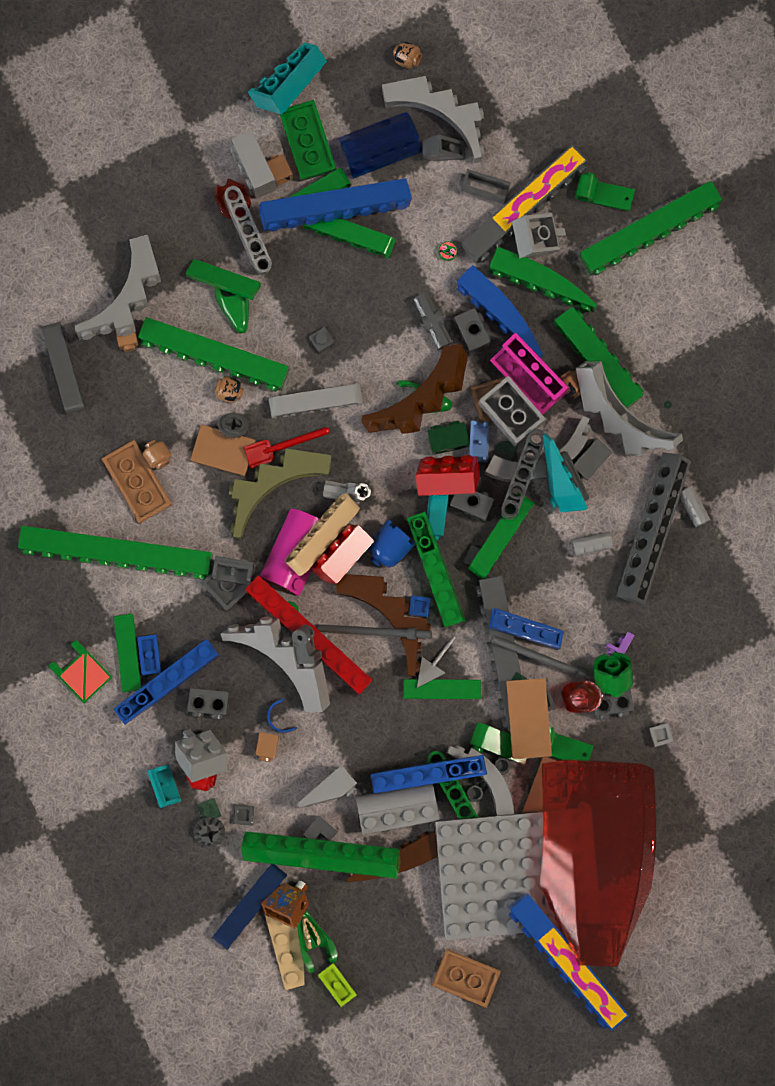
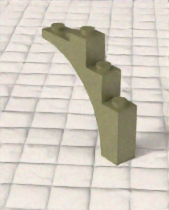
M286 449L285 454H281L280 465H283V467L260 464V468L255 471V480H258L257 482L234 479V484H230L229 495L232 496V500L239 502L234 506L233 515H236L235 523L232 522L230 532L233 534L234 539L242 540L245 526L253 510L266 495L280 485L309 476L329 477L332 456Z

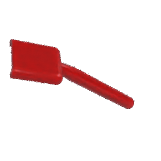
M324 427L273 446L270 445L268 440H262L245 446L244 451L250 467L254 468L260 466V464L274 461L273 452L327 435L330 429Z

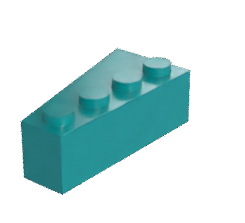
M304 42L287 57L288 61L274 68L275 73L268 79L264 77L260 81L261 85L255 90L251 88L248 91V94L258 108L281 115L288 109L327 62L317 45Z

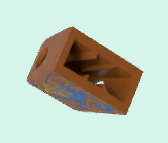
M299 881L294 887L286 883L281 884L261 903L265 915L295 929L309 906L305 894L308 886L302 881Z

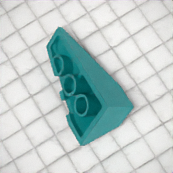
M547 433L543 434L547 486L551 496L548 499L552 507H557L561 513L588 509L579 488L570 479L573 476L565 464H561L564 462V459L555 442Z

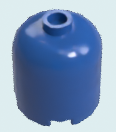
M389 519L384 522L372 537L374 542L368 548L369 553L372 555L370 560L378 567L381 564L390 568L396 566L416 545L413 540L409 542L410 538L398 526L395 524L391 526L392 522Z

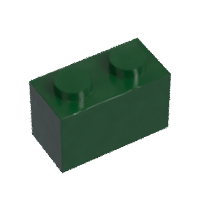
M453 421L448 423L449 426L441 427V425H435L430 427V430H427V436L432 455L469 447L470 443L465 422Z

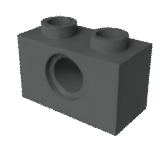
M474 308L454 317V323L469 355L490 346L492 336L488 329H484L482 324L484 319L480 312L477 313ZM476 327L479 332L473 335L469 332V329Z
M484 491L474 494H454L450 509L485 523L494 499L491 498V494ZM469 498H475L478 501V504L476 506H470L468 505L467 500Z

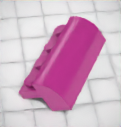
M515 332L490 361L505 377L509 376L539 412L544 415L568 392L569 387Z
M290 509L260 574L263 580L300 596L311 573V569L309 568L306 573L298 576L285 560L317 523L319 518L297 509Z

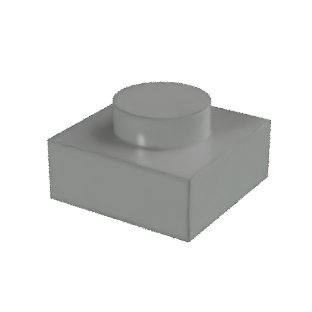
M668 723L649 728L654 747L674 742Z

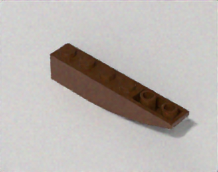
M426 831L417 836L419 840L411 843L409 840L400 845L401 863L398 873L410 870L438 857L436 831L430 834ZM348 873L350 877L347 878V881H366L382 877Z

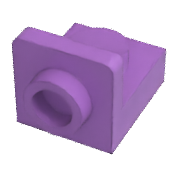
M629 632L625 636L621 635L617 642L619 648L608 643L605 647L608 649L607 653L613 655L612 652L625 654L635 635Z

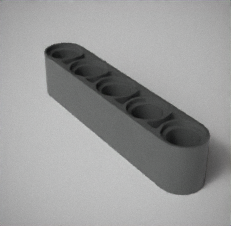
M60 322L43 326L42 332L66 414L83 410L85 405L82 402L83 398L77 384L75 370L72 367V360L62 332V325Z
M540 429L530 431L501 508V515L506 520L516 518L544 445L543 434L545 433ZM533 435H538L541 437L542 441L540 443H534L531 440V437ZM526 453H532L534 454L535 459L533 461L526 460L524 455ZM525 470L528 473V477L522 479L518 476V472ZM519 488L522 495L518 497L513 496L511 490ZM505 507H514L515 513L511 515L507 514L505 512Z

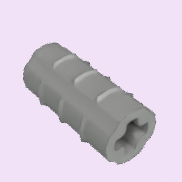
M693 486L683 490L680 499L695 528L709 522L710 518Z
M609 532L581 537L571 541L574 556L613 548Z

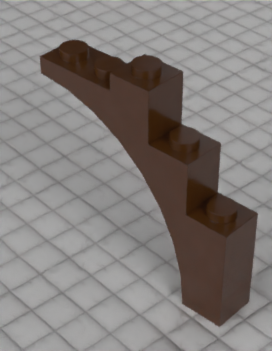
M461 344L443 346L440 359L434 370L413 393L391 407L375 413L362 415L361 422L368 433L399 429L402 434L420 432L423 414L441 411L444 393L462 391L468 358Z
M345 574L337 583V595L352 597L367 603L389 620L394 629L408 630V628H417V630L430 631L431 624L427 623V618L404 617V614H408L409 603H405L404 597L383 596V593L387 594V582H384V577ZM400 637L407 659V677H415V673H419L420 661H416L417 654H421L422 642H418V639L426 640V638L412 640L407 637Z

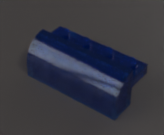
M408 112L337 138L353 179L423 152L418 132Z

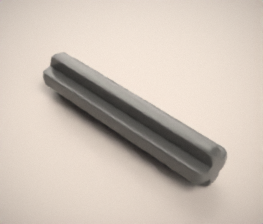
M562 451L560 454L564 462L561 464H565L573 476L570 479L579 488L584 500H588L589 494L569 453Z

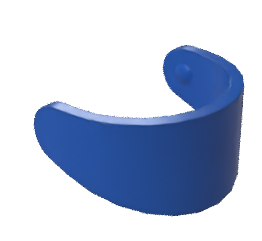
M281 699L270 706L267 713L268 723L275 731L280 733H288L296 730L297 727L291 728L289 730H280L277 729L271 723L270 714L274 706L285 701L284 699Z

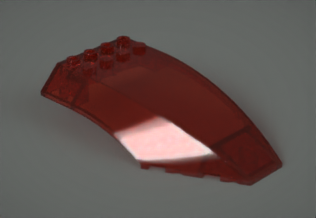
M562 760L543 763V850L540 885L538 886L549 902L548 906L554 912V918L561 931L564 932L569 942L568 945L575 954L578 965L617 967L652 888L656 851L654 769L640 763Z

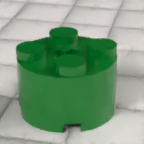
M612 652L613 655L611 656L602 654L593 663L595 689L602 693L611 694L613 697H620L623 692L629 690L633 685L631 659L629 656L618 652Z

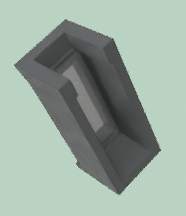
M467 169L466 175L462 174L459 185L462 186V192L501 204L505 203L510 188V182L469 169Z

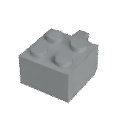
M553 213L525 215L512 221L519 258L550 255L560 251L558 238L566 236L565 228L555 227Z
M191 729L183 731V739L175 741L176 760L191 782L227 771V752L211 730L195 735Z

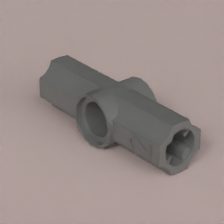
M428 292L418 295L413 299V302L421 316V322L425 324L426 332L430 334L437 350L443 349V346L451 345L453 342L444 326V320L439 310H436Z

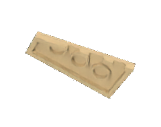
M265 915L285 990L305 985L304 962L300 952L297 927L295 929Z

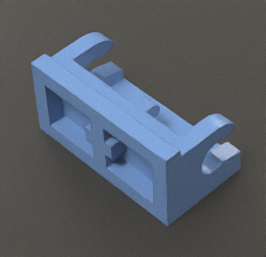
M471 421L469 455H472V457L478 456V462L488 463V422L477 423V421Z

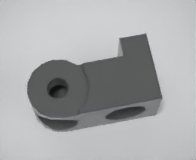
M304 624L292 634L297 664H314L322 657L321 651L315 650L313 641L314 631L309 625Z

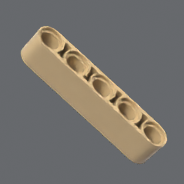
M347 493L339 496L287 556L285 562L298 576L306 573L357 514L360 507Z

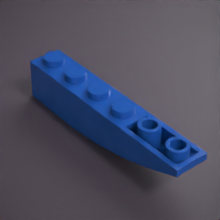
M472 265L457 280V290L463 296L468 295L472 299L471 303L479 309L481 307L486 312L485 316L490 321L495 320L503 333H509L512 336L516 332L542 359L543 354L534 335L515 306L499 288Z
M208 639L204 640L113 710L124 725H126L220 657L219 653Z
M484 755L378 771L370 775L374 793L487 775Z

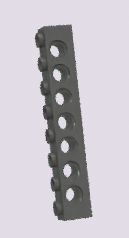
M663 452L616 595L627 602L641 605L646 604L691 461L681 454Z

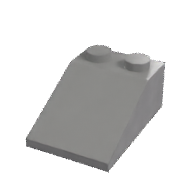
M341 765L297 805L300 808L343 798L345 795L349 798L357 791L355 788L357 783Z

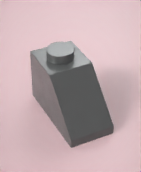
M439 134L422 140L424 159L432 161L465 160L464 141Z

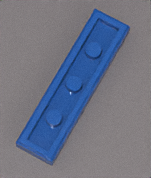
M497 608L492 609L489 628L555 650L561 648L563 630Z

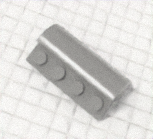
M433 784L356 796L362 835L440 820Z

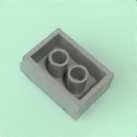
M250 130L232 138L231 154L234 161L238 162L242 178H247L245 181L250 195L254 194L255 198L258 199L276 191L274 176L253 131Z
M509 376L483 396L478 403L515 447L528 437L530 431L538 429L546 420Z

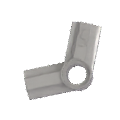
M326 481L323 497L336 500L342 494L347 493L359 505L360 501L370 497L371 490L367 484L363 483L342 484Z

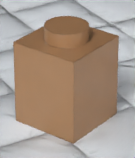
M283 154L280 156L274 155L268 159L267 164L274 176L276 187L293 179V173Z
M132 332L128 336H117L118 346L120 350L124 349V352L134 351L135 347L139 346L136 332Z
M259 732L255 755L259 757L260 761L271 762V759L276 758L279 735Z

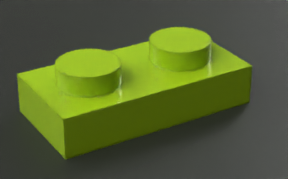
M334 963L318 974L340 1007L357 996Z

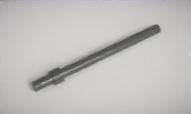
M318 625L320 632L407 637L412 640L432 638V631L417 630V628H408L407 630Z
M495 635L491 639V642L571 673L580 680L586 679L594 683V674L587 672L582 667L578 666L576 668Z

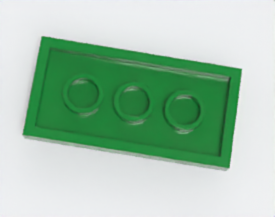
M314 100L288 107L282 115L279 114L301 181L337 170Z

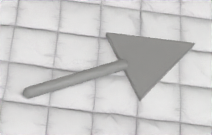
M452 636L433 663L422 657L417 688L445 674L444 671L436 667V664L456 639L455 636Z

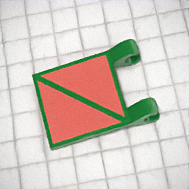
M75 640L71 645L80 655L64 670L56 662L50 663L49 668L85 704L112 676L79 641Z

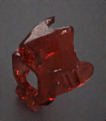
M227 179V183L224 186L217 185L215 191V202L221 214L228 219H232L224 202V194L228 187H238L248 208L251 206V199L245 185L232 179ZM233 192L228 194L230 200L238 198L237 194ZM237 210L235 214L241 218L245 215V212Z

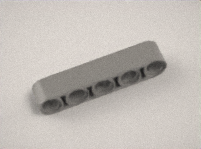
M230 186L225 191L224 202L254 271L259 275H266L271 269V259L241 190L236 186ZM233 192L237 194L238 198L230 200L228 194ZM243 210L245 216L242 218L237 217L235 211ZM250 227L253 233L246 235L242 229ZM257 244L260 247V251L253 252L250 246ZM258 262H265L268 268L264 270L260 269L258 267Z
M360 384L282 395L268 399L272 419H276L277 416L289 417L295 416L296 413L308 414L314 413L315 410L327 411L333 410L334 407H339L340 409L352 407L353 404H358V406L363 404Z

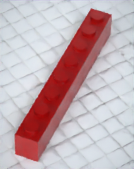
M259 575L245 589L274 618H279L280 624L291 634L304 624L311 626L314 631L313 641L315 650H320L322 655L319 660L355 693L360 695L373 681Z

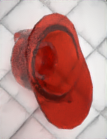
M590 681L568 683L561 692L565 708L572 713L594 711L600 707L602 702L600 688L597 684Z

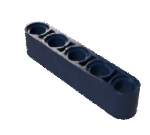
M271 864L216 931L212 939L228 950L230 945L242 933L243 929L255 917V914L262 908L261 903L280 886V883L287 877V874L275 864Z

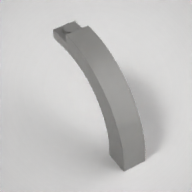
M582 416L571 439L559 450L560 453L567 451L572 461L579 455L588 441L587 438L582 436V434L586 436L591 426L588 424L590 419ZM494 455L485 471V475L497 480L511 482L518 462L504 460ZM545 459L537 461L530 482L547 478ZM521 470L518 472V476L526 479L528 473L525 470Z
M456 744L454 747L449 746L446 754L456 759L482 755L473 748H469L466 754L464 753L465 749ZM484 756L487 775H482L481 778L486 783L492 796L494 816L514 814L511 793L503 776L490 760Z

